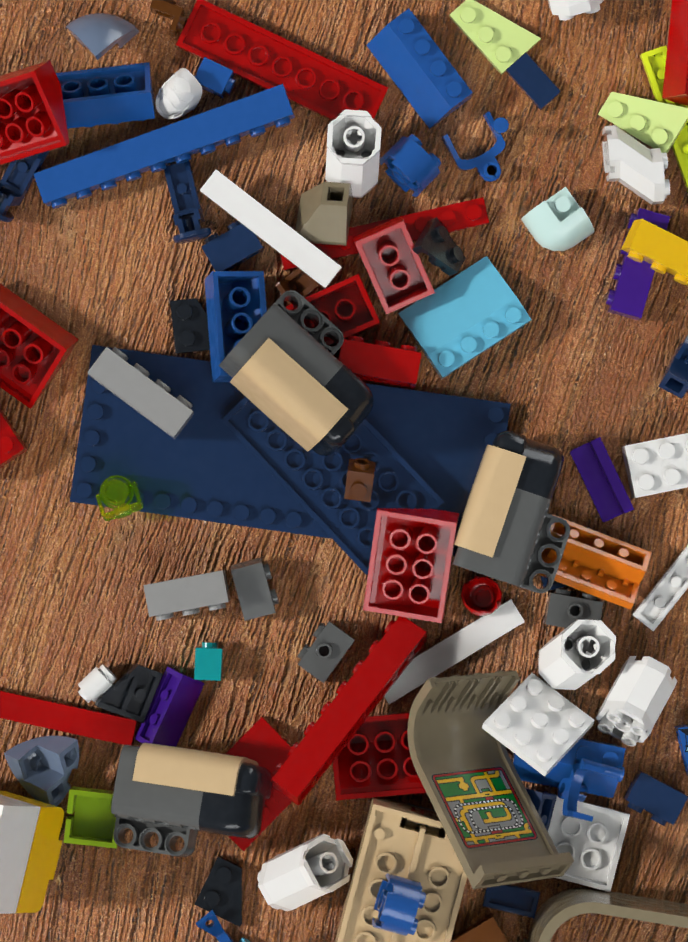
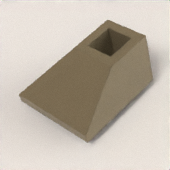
M323 182L302 193L295 231L310 243L347 246L353 207L351 184Z

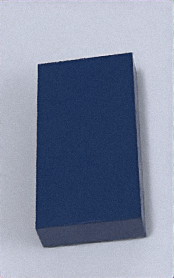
M527 53L523 54L506 69L508 75L540 111L561 92Z
M511 884L488 887L485 890L482 906L535 918L540 891Z

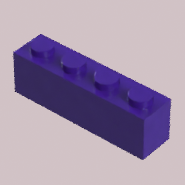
M639 208L636 214L631 213L627 228H631L634 220L644 219L667 230L670 216ZM620 250V254H623L624 257L622 264H617L614 271L613 279L617 280L615 289L609 290L606 304L610 305L608 312L640 320L655 271L650 268L652 264L644 260L642 263L634 261L627 257V252Z

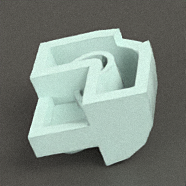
M566 187L546 201L544 200L521 218L534 239L543 248L552 251H566L594 233V227L582 207L580 208Z

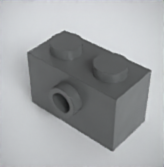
M262 557L231 565V573L244 620L247 621L276 613L275 605L279 604L275 588L270 590L268 580L272 579L269 564H263Z
M556 588L555 593L549 592L543 624L567 628L577 619L601 620L604 602L597 601L598 597L582 593L581 598L572 597V591Z
M330 621L326 625L324 623L319 625L313 633L316 640L311 646L305 644L297 655L301 659L298 665L322 683L326 681L355 641L354 638Z

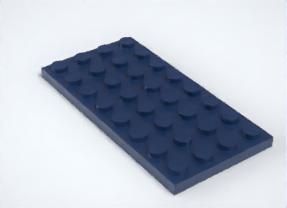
M246 397L221 419L227 428L366 575L369 570L377 508L438 509L444 503L366 418L347 442L328 456H321L312 449L307 452ZM366 458L376 463L371 502L344 499L349 459Z

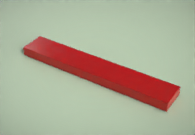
M0 690V718L122 745L133 744L137 725L136 720Z

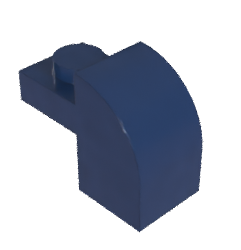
M688 335L677 348L659 384L660 388L681 399L688 390Z

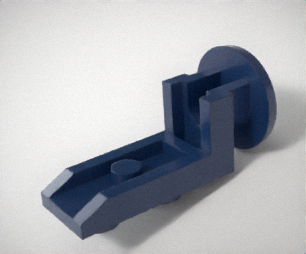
M49 151L10 162L0 181V221L11 222L14 219V216L8 211L9 207L20 206L35 178L34 173L39 171Z
M190 161L166 166L167 168L164 169L175 213L173 219L175 226L179 228L180 232L179 235L173 237V241L183 244L211 235V228H201L200 223L205 222Z

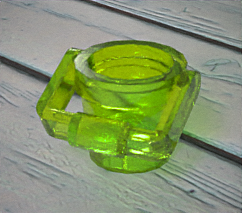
M114 475L108 477L101 484L100 494L95 495L100 513L105 521L116 518L120 519L143 508L142 498L136 481L131 483L124 476ZM134 494H135V495H136V498H137V502H136V503H133V504H130V503L132 502L133 497H134ZM103 503L114 510L106 513Z

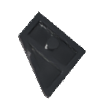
M437 217L427 222L412 248L416 254L423 252L428 255V262L438 266L441 271L449 276L458 273L466 259L461 248L456 245L446 227L440 223Z
M193 298L170 301L175 353L210 351L207 314L198 300Z
M136 663L95 702V706L144 723L163 674Z
M218 855L195 905L209 912L213 910L215 915L240 927L242 924V867Z

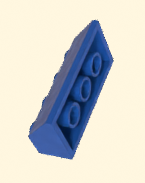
M409 8L388 23L366 45L429 129L471 99L473 92Z
M150 62L56 73L61 84L67 129L155 119Z
M212 271L204 279L212 383L230 382L232 380V377L219 367L220 363L267 312L264 271Z
M581 738L545 777L515 753H513L512 763L521 781L558 788L560 781L563 778L570 777L574 764L580 763L582 758L621 768L626 748L621 745ZM587 771L581 785L587 786L588 794L613 798L618 781L616 778Z

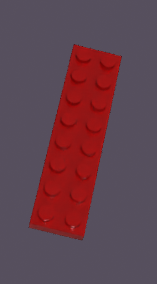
M205 0L196 1L176 43V47L201 59L206 57L233 70L235 75L266 90L283 84L289 101L331 121L335 120L345 109L367 111L374 120L389 90L388 87Z

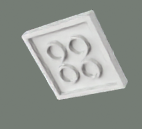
M531 673L483 723L482 729L545 777L593 726L595 720L535 674Z
M557 795L548 834L558 853L570 852L574 862L563 876L554 878L610 892L630 814L578 801L577 812L593 816L592 822L564 816L562 813L564 799H560Z

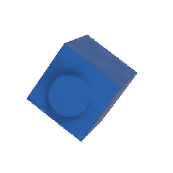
M206 57L203 58L195 75L203 90L222 99L225 93H231L236 82L233 79V70Z

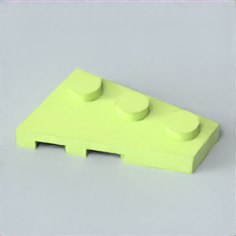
M465 0L449 15L450 19L501 75L541 40L540 37L475 0Z
M611 92L598 115L654 149L660 148L661 153H668L688 121V108Z

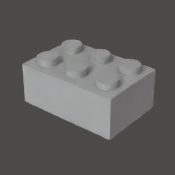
M225 570L143 585L149 617L156 616V621L173 618V612L182 611L183 616L200 612L199 607L208 606L209 611L226 607V602L231 601Z

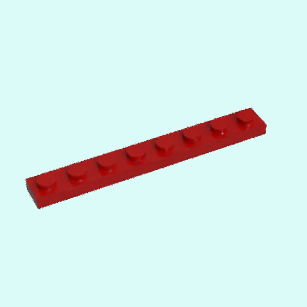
M484 197L401 216L412 241H417L427 222L436 217L446 227L448 233L489 224ZM394 218L349 228L347 246L312 244L332 260L356 255L359 252L352 237ZM280 254L284 271L298 268Z

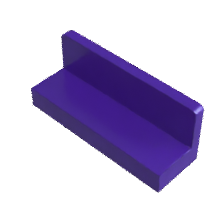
M600 437L570 451V455L602 522L609 521L621 514L634 510Z
M167 666L144 723H141L134 739L141 743L176 747L204 683Z

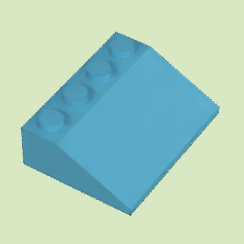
M487 256L436 288L434 294L416 301L398 313L441 380L532 320L517 296Z

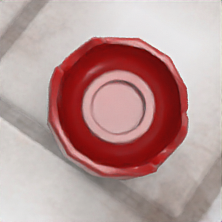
M475 576L467 583H464L461 599L464 607L471 614L487 616L492 614L501 605L502 592L499 584L490 577Z

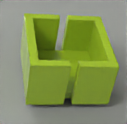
M75 786L69 789L67 813L72 814L75 812L74 816L69 815L66 818L63 843L118 848L113 837L116 817L115 814L111 813L114 791Z

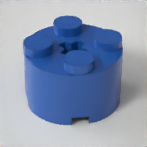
M411 134L409 137L402 136L379 161L381 166L386 163L388 169L385 172L395 184L405 192L409 189L413 190L412 196L417 197L440 174L438 167L441 165V161L433 153L428 154L421 147L422 142L415 135Z
M387 873L385 876L388 881H382L376 897L374 910H378L379 913L378 918L373 917L372 925L374 928L404 936L408 934L414 935L418 925V919L415 917L418 908L422 909L424 906L426 893L422 892L420 882Z

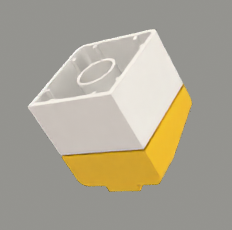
M1 790L0 914L36 913L43 906L49 880H54L63 840L59 839L64 819V810L61 807Z

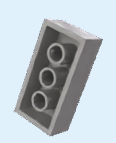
M106 347L87 372L89 376L172 438L176 439L194 415V412L191 410L192 404L181 395L176 399L169 394L171 388L159 379L156 382L148 378L150 374L138 363L134 366L126 362L129 359L128 356L116 347L112 351Z

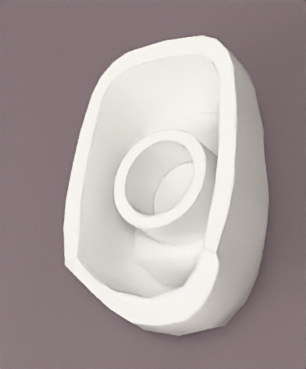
M180 68L158 91L155 101L158 113L162 117L172 120L186 115L195 109L202 96V86L189 70Z

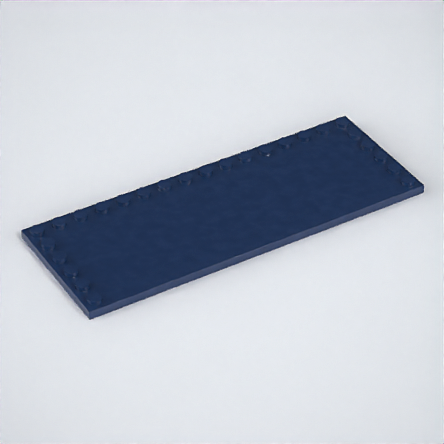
M92 345L89 369L104 351L105 346ZM119 349L128 356L129 359L126 362L132 366L138 363L149 372L148 378L156 382L159 379L171 388L169 394L176 399L181 395L192 404L191 410L194 412V415L176 439L172 438L88 374L70 502L332 539L221 421L245 396L230 382L212 383L211 361ZM365 383L372 392L374 400L372 410L366 417V420L444 501L437 510L460 513L457 527L458 532L486 446L492 445L493 440L500 432L507 431L511 404ZM455 546V547H454L453 556H455V553H456V550H457V547H458V546Z

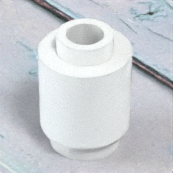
M102 664L99 668L95 667L78 683V686L81 688L78 693L86 702L89 703L91 700L96 702L114 685L113 683L117 680V677Z

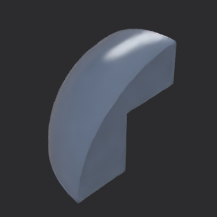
M105 13L88 14L75 19L65 26L97 60L115 44L121 49L140 32L129 21L119 16Z
M44 736L22 742L6 751L4 755L14 776L35 800L58 806L71 788L68 780L72 769L78 768L79 744L77 739L71 737Z

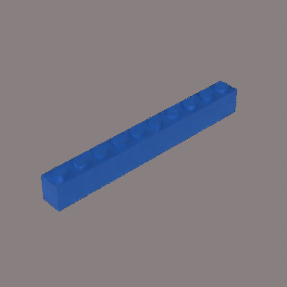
M281 84L34 173V177L43 203L48 207L52 206L53 209L66 205L68 199L77 197V200L91 196V191L99 188L102 191L112 189L117 186L116 182L124 179L127 182L137 180L142 177L141 173L149 170L152 173L162 171L167 168L166 164L174 161H176V164L191 160V155L199 152H201V155L216 151V146L224 143L226 146L241 142L240 138L249 134L251 137L266 133L265 129L274 125L276 128L291 124L290 120L294 119L295 115L285 87Z

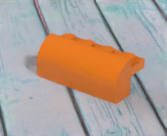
M566 520L570 526V534L554 581L631 610L636 599L639 584L647 571L652 552ZM559 522L553 523L550 527L551 535L555 538L563 536L564 526ZM552 548L544 549L541 555L542 560L548 564L552 563L556 559L555 551Z

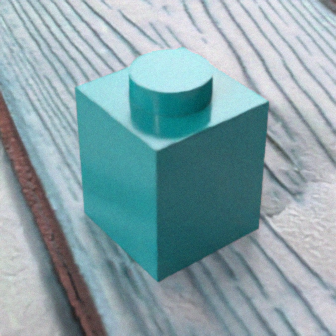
M202 642V647L195 648L194 680L221 681L223 648H218V643Z

